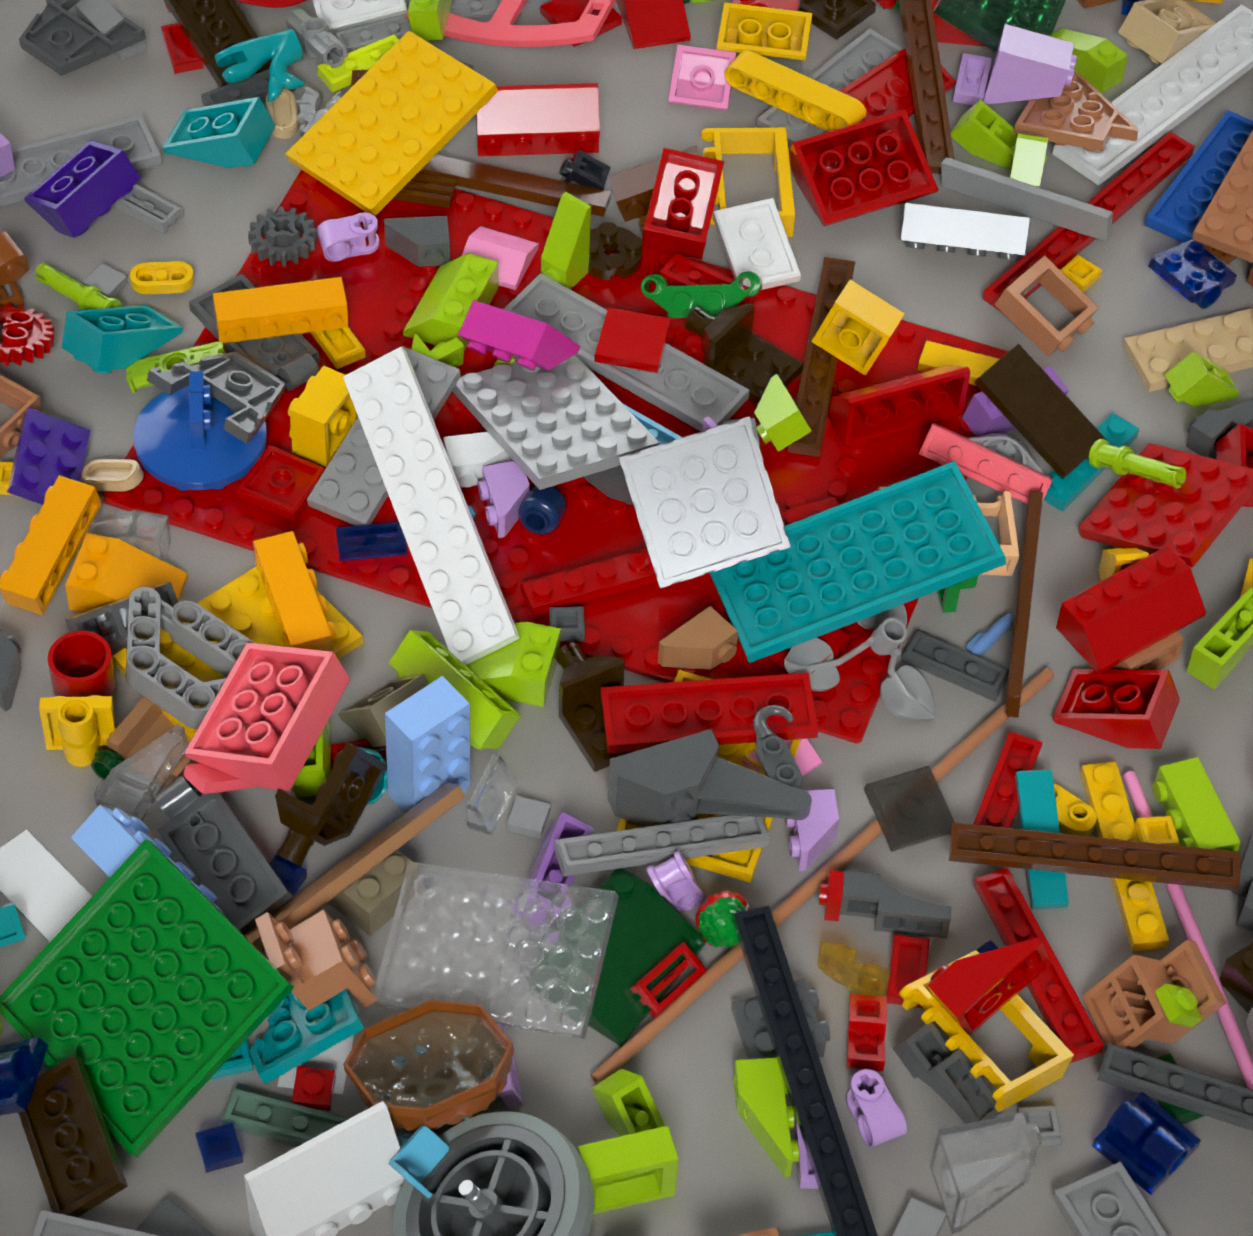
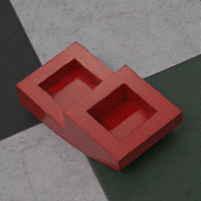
M850 994L846 1068L884 1072L887 997Z

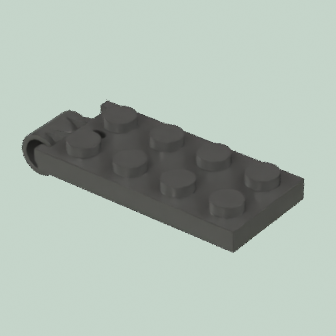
M240 274L189 301L190 311L219 340L214 314L213 293L256 287L243 274ZM301 334L223 343L229 352L236 351L286 382L285 387L289 391L307 383L311 376H316L319 372L317 363L320 362V356L318 351Z
M182 774L154 796L160 808L171 819L157 830L177 861L183 863L194 873L195 876L191 880L198 887L202 884L216 895L218 899L215 901V904L243 935L257 926L256 918L266 912L271 915L293 897L221 792L200 796L195 787Z

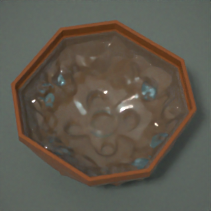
M429 1000L363 1029L343 1066L346 1074L354 1083L360 1097L368 1108L382 1101L385 1103L394 1128L413 1131L417 1130L421 1125H425L433 1132L446 1123L457 1125L477 1116L478 1112L488 1109L489 1104L496 1099V1095L502 1092L507 1084V1075L512 1065L514 1047L513 1043L481 1004Z

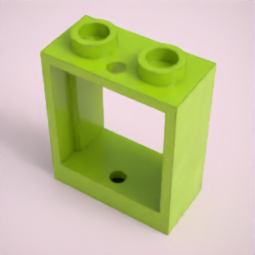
M668 1126L578 1146L577 1152L587 1167L593 1186V1215L675 1196L679 1159Z

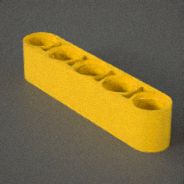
M749 50L742 51L724 72L727 83L733 88L828 132L860 123L866 116V109L859 100Z

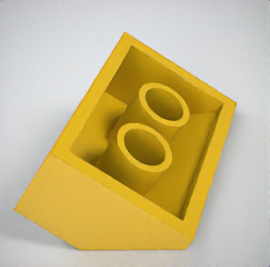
M724 2L717 50L739 53L749 50L763 56L806 61L812 13Z

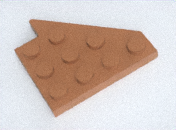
M1074 72L1070 87L1064 86L1061 96L1032 99L1028 102L1015 123L1014 135L1019 133L1043 137L1061 146L1072 145L1082 147L1087 151H1103L1110 137L1137 141L1138 128L1080 73Z

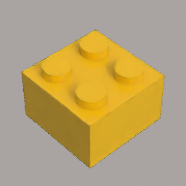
M850 279L811 342L866 376L905 313Z
M323 366L316 376L310 377L303 393L299 398L293 399L288 409L291 424L289 436L292 439V453L324 467L328 466L358 418L343 379L345 374Z

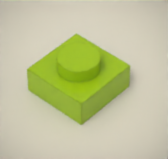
M1165 983L1155 991L1170 1023L1194 1027L1203 1020L1197 1008V999L1188 988Z

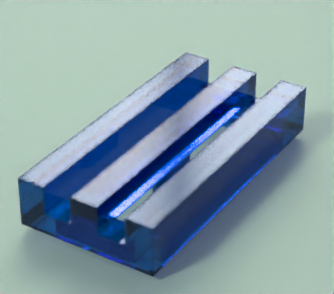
M399 522L336 528L339 561L407 555L406 540ZM387 535H398V536L378 537V536H387ZM364 538V539L345 540V541H344V539Z

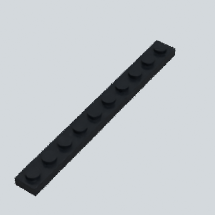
M768 905L733 913L732 921L834 1236H878L770 907Z

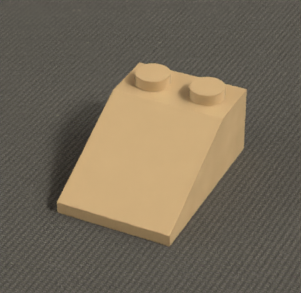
M1145 0L1134 2L1118 33L1126 38L1127 44L1136 49H1142L1149 54L1148 58L1152 62L1162 65L1216 23L1184 0Z

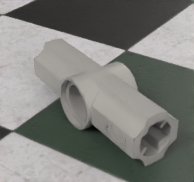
M302 8L293 10L290 17L286 20L287 28L295 31L297 38L304 44L306 55L318 58L331 68L341 66L343 60L347 57V49L329 32L327 21L322 18L313 17Z

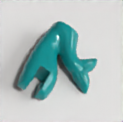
M293 29L237 43L214 56L219 67L237 63L222 73L225 81L230 84L250 78L264 64L272 60L269 67L268 102L276 100L284 88L297 89L305 84L303 80L287 72V67L303 59L302 48Z

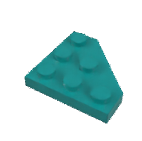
M345 989L310 1011L290 992L270 1014L267 1020L270 1024L263 1039H256L250 1049V1053L259 1077L264 1084H267L365 1029L349 989Z

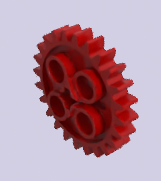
M10 302L5 306H0V328L2 323H4L0 345V363H3L5 367H9L11 362L22 366L23 360L34 363V357L43 359L44 353L51 352V347H54V326L51 325L50 319H45L44 313L35 314L34 308L24 310V305L14 308Z

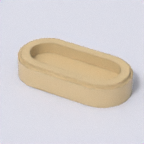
M283 89L281 95L272 102H268L267 94L266 109L276 125L271 135L280 139L293 137L299 130L294 93Z
M97 459L84 467L81 479L85 484L94 486L97 491L123 492L136 487L142 481L144 473L135 460Z

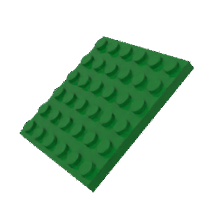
M145 839L0 995V1014L50 1068L73 1054L82 1058L107 1130L130 1155L138 1158L294 989V986L151 841Z

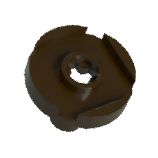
M612 222L600 224L599 228L590 231L588 273L603 280H611V276L621 275V279L633 275L641 266L642 239L625 228L617 227ZM606 251H615L617 254L611 253L607 255Z

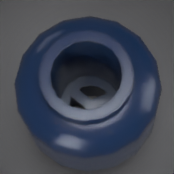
M535 486L526 494L518 510L519 519L522 525L530 532L539 535L550 534L557 529L566 513V500L553 487L539 490Z

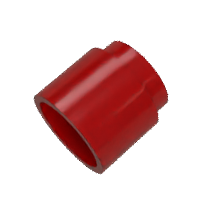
M75 631L61 636L52 644L47 660L55 696L88 697L91 695L111 696L113 694L116 679L112 653L108 642L103 637L89 631Z

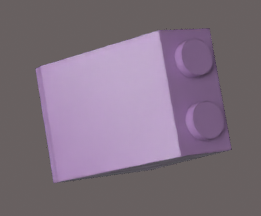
M1005 24L989 74L983 102L985 104H997L1061 96L1064 86L1070 87L1075 71L1074 66L1077 56L1072 54L1074 43Z

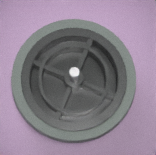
M510 1111L492 1112L467 1119L439 1136L449 1146V1151L421 1183L433 1195L428 1199L404 1179L397 1197L393 1216V1236H588L594 1211L593 1186L590 1174L573 1144L557 1129L529 1114Z

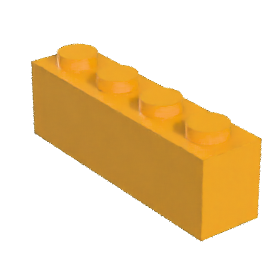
M341 277L213 293L216 326L219 341L222 343L348 327L347 302Z
M59 475L54 485L48 488L42 508L31 519L27 536L16 547L12 564L0 577V592L6 604L42 616L44 615L102 505L94 486Z
M293 531L253 541L255 563L285 646L333 652L332 642L337 641L336 630L333 622H327L324 615H327V608L323 595H316L317 580L313 569L307 570L305 563H308L304 544L297 543Z

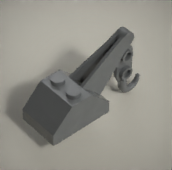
M777 705L761 708L755 714L753 726L756 733V756L765 775L719 758V744L711 729L610 759L608 801L615 816L642 827L696 820L700 814L772 817L794 820L807 818L810 814L812 798L808 792L800 789L802 784L800 769L787 743L773 733L766 723L767 718L772 715H780L788 722L794 720L793 716L788 710Z

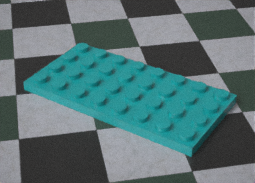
M953 461L784 526L790 548L709 572V575L732 626L738 630V640L748 662L751 663L1006 565V558L956 462Z

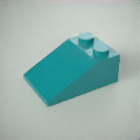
M260 97L186 109L183 111L162 149L167 154L226 168L248 167L255 164L276 125Z
M147 304L66 312L62 349L72 354L74 359L92 367L94 372L109 374L112 370L129 367L137 360H140L182 334L183 326Z

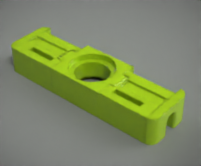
M219 341L140 359L126 368L128 373L126 381L131 392L136 393V389L153 386V384L147 381L148 372L152 368L159 367L162 372L170 370L173 364L184 362L189 366L200 363L201 358L225 354L226 350L223 343Z

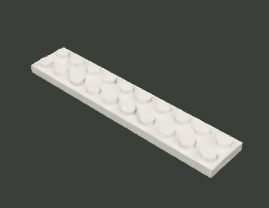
M1241 4L1111 102L1138 128L1137 141L1110 137L1103 151H1087L1082 147L1055 144L1052 154L1099 186L1253 68V11Z
M399 347L343 376L449 651L465 665H468L520 639L407 352L402 347Z

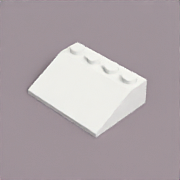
M382 1101L244 1175L250 1228L254 1236H335L339 1230L350 1224L356 1225L364 1222L377 1209L385 1205L392 1206L396 1204L404 1178L388 1164L399 1152L400 1146L385 1103Z

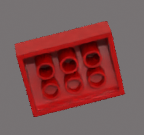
M906 109L793 142L789 151L790 167L797 185L824 227L937 193L939 190Z

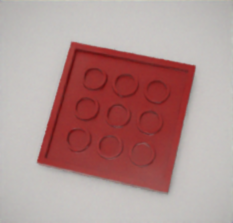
M1148 443L1139 455L1184 468L1186 470L1184 484H1181V488L1177 489L1134 474L1122 475L1078 527L1081 538L1118 548H1138L1149 553V555L1169 545L1189 567L1193 568L1252 495L1253 468Z

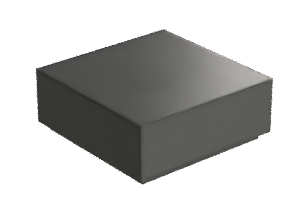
M549 607L550 626L561 628V642L585 641L584 607Z

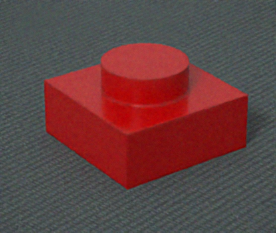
M830 870L828 884L821 883L819 905L825 906L824 920L839 921L844 871Z
M297 1066L292 1103L330 1111L336 1078L335 1070Z

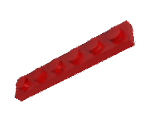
M1008 867L976 877L973 886L1005 946L1033 938H1038L1043 943L1051 965L1031 981L1027 987L1050 1030L1074 1054L1070 1063L1102 1053L1104 1044Z

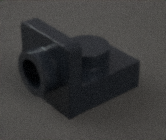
M578 150L572 159H565L559 174L562 175L561 181L569 183L574 181L579 185L603 190L611 167Z

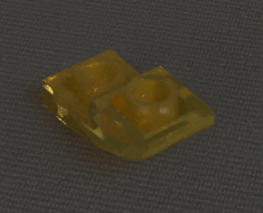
M821 941L817 962L819 969L839 984L859 994L885 997L891 970L883 969L872 963L855 962L857 949L849 948L842 943Z

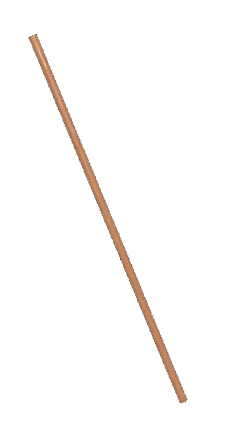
M1045 667L1022 687L1020 708L1054 678V673L1050 668ZM1006 703L771 912L776 928L820 889L821 883L825 884L828 882L830 870L840 871L1010 717H1007V714H1005ZM741 945L732 947L659 1015L655 1016L590 1075L592 1081L597 1085L617 1072L744 957Z

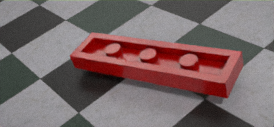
M1009 731L973 825L1002 828L1012 827L1019 809L1015 782L1016 772L1034 770L1043 742Z

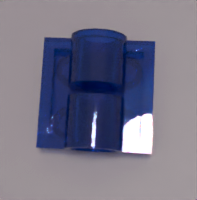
M1189 240L1151 257L1148 265L1150 269L1189 302L1195 303L1201 309H1206L1214 304L1220 297L1223 289L1232 286L1237 277L1222 261L1218 260L1202 244L1195 240Z
M39 1037L0 1045V1116L25 1111L31 1100V1093L43 1066V1060L48 1048V1044Z
M1141 1092L1134 1100H1126L1115 1111L1108 1121L1106 1128L1094 1139L1092 1147L1111 1163L1121 1162L1131 1179L1152 1195L1199 1147L1201 1139Z

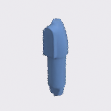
M1008 613L1004 617L999 618L985 633L979 632L967 644L966 650L976 656L989 650L994 645V642L1010 628L1014 622V616Z

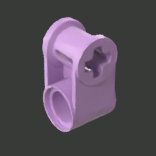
M364 212L344 218L329 219L322 222L317 228V235L323 254L329 261L335 262L345 258L371 254L380 245L379 237L375 233L378 228V222L376 217L370 213ZM361 222H363L364 230L361 228ZM365 237H367V239H368V242H369V245H368V246L366 245Z
M680 850L674 852V857L658 866L650 865L647 867L648 874L656 889L676 911L692 909L703 900L704 896L699 884Z
M869 1069L856 1072L851 1079L850 1090L846 1096V1104L858 1125L866 1145L872 1148L907 1133V1125L904 1115L893 1100L880 1074Z

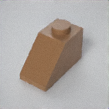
M709 606L659 642L658 663L662 667L712 670L721 662H728L737 651L738 630Z

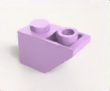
M514 461L483 466L482 480L477 482L479 497L481 501L486 500L488 504L485 507L488 525L495 526L498 538L505 537L518 521L520 504L529 492L527 475Z
M835 789L806 791L812 798L809 816L803 820L785 819L786 827H792L793 836H789L790 856L797 857L799 871H806L837 837L839 813Z

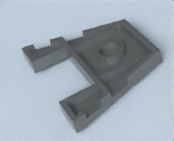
M46 0L47 6L41 14H36L19 38V43L23 50L62 76L146 39L144 29L125 17L105 34H101L68 12L71 7L81 0Z
M236 351L201 358L200 363L189 366L184 362L173 364L171 370L161 372L159 367L149 370L147 377L148 382L171 395L189 385L190 372L203 371L204 385H211V397L218 399L235 412L225 419L223 429L246 444L251 441L280 400L286 386V382Z

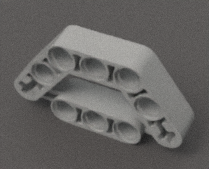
M139 587L130 594L126 682L132 689L189 728L198 729L246 643L254 642L195 602L185 600L178 602L172 607L161 600L159 593L153 588ZM141 611H147L148 616H141ZM160 627L170 634L171 639L176 644L226 678L202 682L159 653ZM166 686H173L175 688L170 689L166 688ZM200 705L203 706V708H196L193 706Z

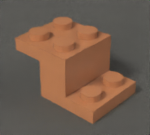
M322 910L290 930L283 921L277 923L268 912L255 919L268 960L294 986L291 992L309 1011L347 988L365 1008L378 1000L373 985L377 983L376 978L368 965L364 964L363 961L367 958L366 951L358 939H350L345 925L339 918L334 921L325 910Z
M1185 940L1161 960L1132 955L1082 995L1106 1048L1108 1043H1112L1130 1050L1136 1048L1146 1039L1174 1044L1226 1004L1196 942L1191 940ZM1165 983L1188 988L1197 999V1008L1203 1020L1194 1027L1170 1023L1155 991Z

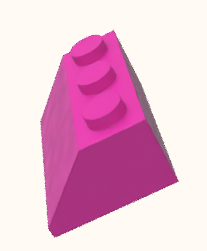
M473 300L458 333L459 337L468 342L467 348L482 355H485L486 351H490L493 357L509 363L511 359L517 360L516 364L531 371H534L536 367L549 371L578 353L581 347L548 323Z

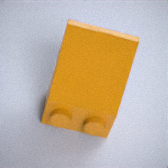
M86 533L65 584L69 610L82 613L92 608L126 598L139 587L153 588L165 582H171L179 602L188 579V573L120 539Z

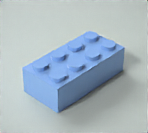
M441 676L385 713L388 796L404 813L446 782L458 785L463 793L470 786V703Z
M99 805L71 837L109 878L145 839H148L222 914L224 913L215 904V901L218 899L216 895L202 884L198 887L191 880L195 876L194 873L179 861L175 863L169 857L172 851L159 839L155 838L152 840L146 834L149 831L147 825L134 815L130 818L117 807L112 811Z

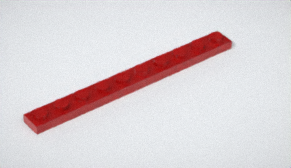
M1170 131L1087 203L1112 211L1113 224L1193 155L1195 146ZM1059 226L986 288L982 299L998 309L995 303L1004 290L1043 256H1046L1060 270L1096 238ZM1038 283L1023 297L1027 299L1042 285Z
M830 497L780 511L784 526L839 506L835 497ZM645 548L522 582L521 593L533 617L549 612V607H569L658 581L648 549Z

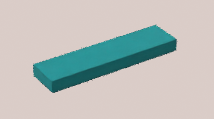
M1052 770L1017 771L1015 782L1021 829L1060 833ZM1026 869L1031 909L1064 908L1068 906L1069 899L1065 873Z

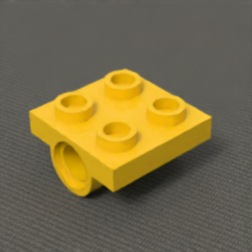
M54 696L40 698L39 712L47 750H64V756L68 763L76 767H85L91 765L97 750L108 749L107 739L117 728L112 696Z

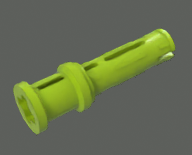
M46 262L41 263L35 270V273L39 274L34 275L35 280L77 303L80 310L122 307L118 299L106 297L95 286L82 285Z
M1104 439L1095 441L1089 453V463L1092 467H1106L1112 469L1115 474L1120 476L1128 473L1177 489L1181 488V484L1183 485L1186 479V470L1182 467L1137 455L1127 446L1119 448L1109 445L1108 441Z

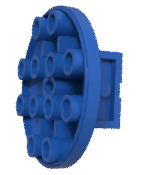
M203 371L190 372L189 385L171 395L165 392L159 394L142 409L134 426V448L143 468L154 478L167 485L176 487L181 491L219 490L245 476L264 453L267 443L265 421L263 422L254 437L247 444L223 429L225 419L235 412L226 404L211 397V385H204Z

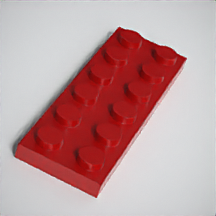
M809 673L600 687L607 753L639 751L710 729L719 745L756 743V733L753 726L755 714L761 708L772 705L785 708L794 718L792 722H788L780 715H772L767 718L766 723L769 729L783 740L818 738L819 729Z

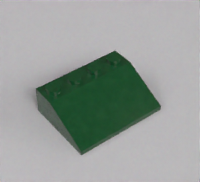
M624 868L615 869L532 965L531 989L622 1047L648 1016V1011L651 1010L647 1004L643 1006L639 1001L641 996L638 993L634 994L630 988L680 943L685 942L694 955L697 956L706 945V941L648 883ZM681 954L646 988L650 991L685 959L684 955ZM678 975L669 985H667L658 995L654 997L658 1002L671 988V986L676 982L680 975Z

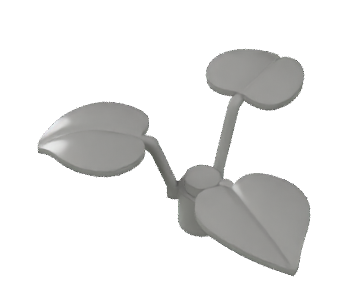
M904 604L858 621L857 623L861 627L872 629V634L864 643L839 659L833 660V651L826 642L819 638H814L792 646L783 660L789 674L809 673L812 691L822 692L832 689L839 683L840 675L835 666L845 663L868 647H871L878 655H891L887 670L890 677L885 679L880 686L881 699L886 708L894 715L904 719L931 720L936 716L932 692L921 673L908 665L901 666L895 671L897 657L901 654L898 646L907 637V613Z

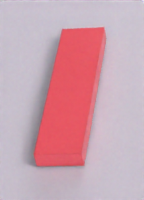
M936 423L932 424L919 452L920 455L942 465L955 461L963 475L1002 493L1009 491L1012 498L1027 505L1031 491L1043 492L1044 499L1053 480L1048 475Z

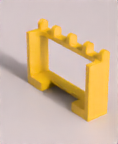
M786 127L702 129V140L712 141V147L705 148L702 151L704 157L722 160V154H772L774 171H776L778 213L787 237H793L795 209ZM723 171L715 205H718L719 210L726 208ZM713 214L710 223L711 225H715Z
M975 950L959 959L970 957L980 953L977 950ZM935 971L906 985L900 991L899 995L904 999L902 1006L909 1010L920 1004L925 1010L921 1016L925 1024L935 1021L950 1037L945 1046L950 1051L960 1048L975 1064L970 1070L974 1078L985 1075L994 1085L996 1091L992 1097L996 1101L994 1108L998 1112L1005 1110L1062 1078L1074 1056L1017 994L1000 1010L1033 1045L1027 1057L1035 1064L1036 1068L1010 1081L933 997L927 985L932 982L930 979Z

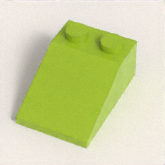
M531 622L514 623L520 639L466 666L502 699L544 707L557 666L555 655L560 649L561 628Z

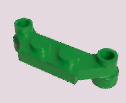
M750 271L741 273L731 284L669 286L667 280L658 274L648 275L641 283L643 294L668 312V318H687L690 312L694 311V308L698 306L710 315L717 317L723 310L737 307L747 297L758 295L762 289L761 277L757 273ZM746 278L751 281V286L747 290L743 288V281ZM652 281L656 283V290L654 292L649 290V284Z

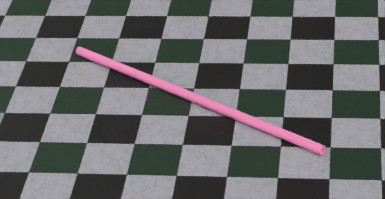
M1126 772L1122 778L1138 817H1154L1136 772ZM1165 883L1187 939L1196 942L1226 1001V1004L1216 1012L1247 1088L1253 1090L1252 1058L1181 885Z

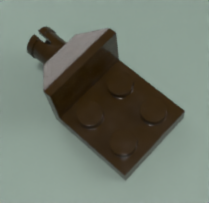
M745 304L725 309L717 317L705 312L699 306L695 307L694 311H691L686 319L685 328L702 337L705 365L749 389L748 400L756 405L759 404L771 377L777 374L787 388L802 373L804 363L752 333L755 306Z
M572 642L569 643V647L573 651L572 654L567 646L564 645L555 655L556 661L564 670L559 684L558 716L592 770L597 772L610 766V759L632 753H607L600 699V687L624 686L625 662L622 658L598 655L587 659L579 644Z
M347 742L343 750L336 755L333 769L326 782L319 787L313 806L278 789L275 798L280 822L289 827V830L276 854L302 867L306 855L315 842L326 846L350 836L387 765Z

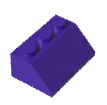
M90 140L31 191L24 200L58 233L75 238L85 233L89 225L99 216L106 214L111 209V205L120 197L129 194L133 186L141 178L122 149Z

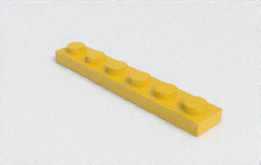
M1116 761L1082 765L1080 775L1089 805L1096 812L1097 820L1095 827L1098 837L1139 842ZM1111 878L1131 951L1167 948L1169 937L1152 882Z

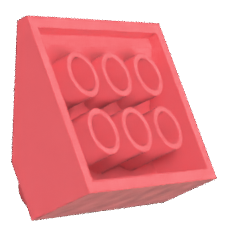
M246 643L184 754L191 760L255 786L290 791L348 685L350 677L334 652Z

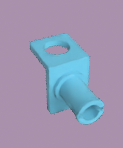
M421 1125L413 1135L403 1133L397 1136L403 1142L402 1144L399 1143V1152L388 1164L414 1188L430 1199L433 1194L421 1183L449 1151V1146L427 1126Z

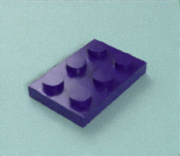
M28 408L23 417L7 493L43 505L46 491L50 486L54 485L59 475L80 482L91 430Z

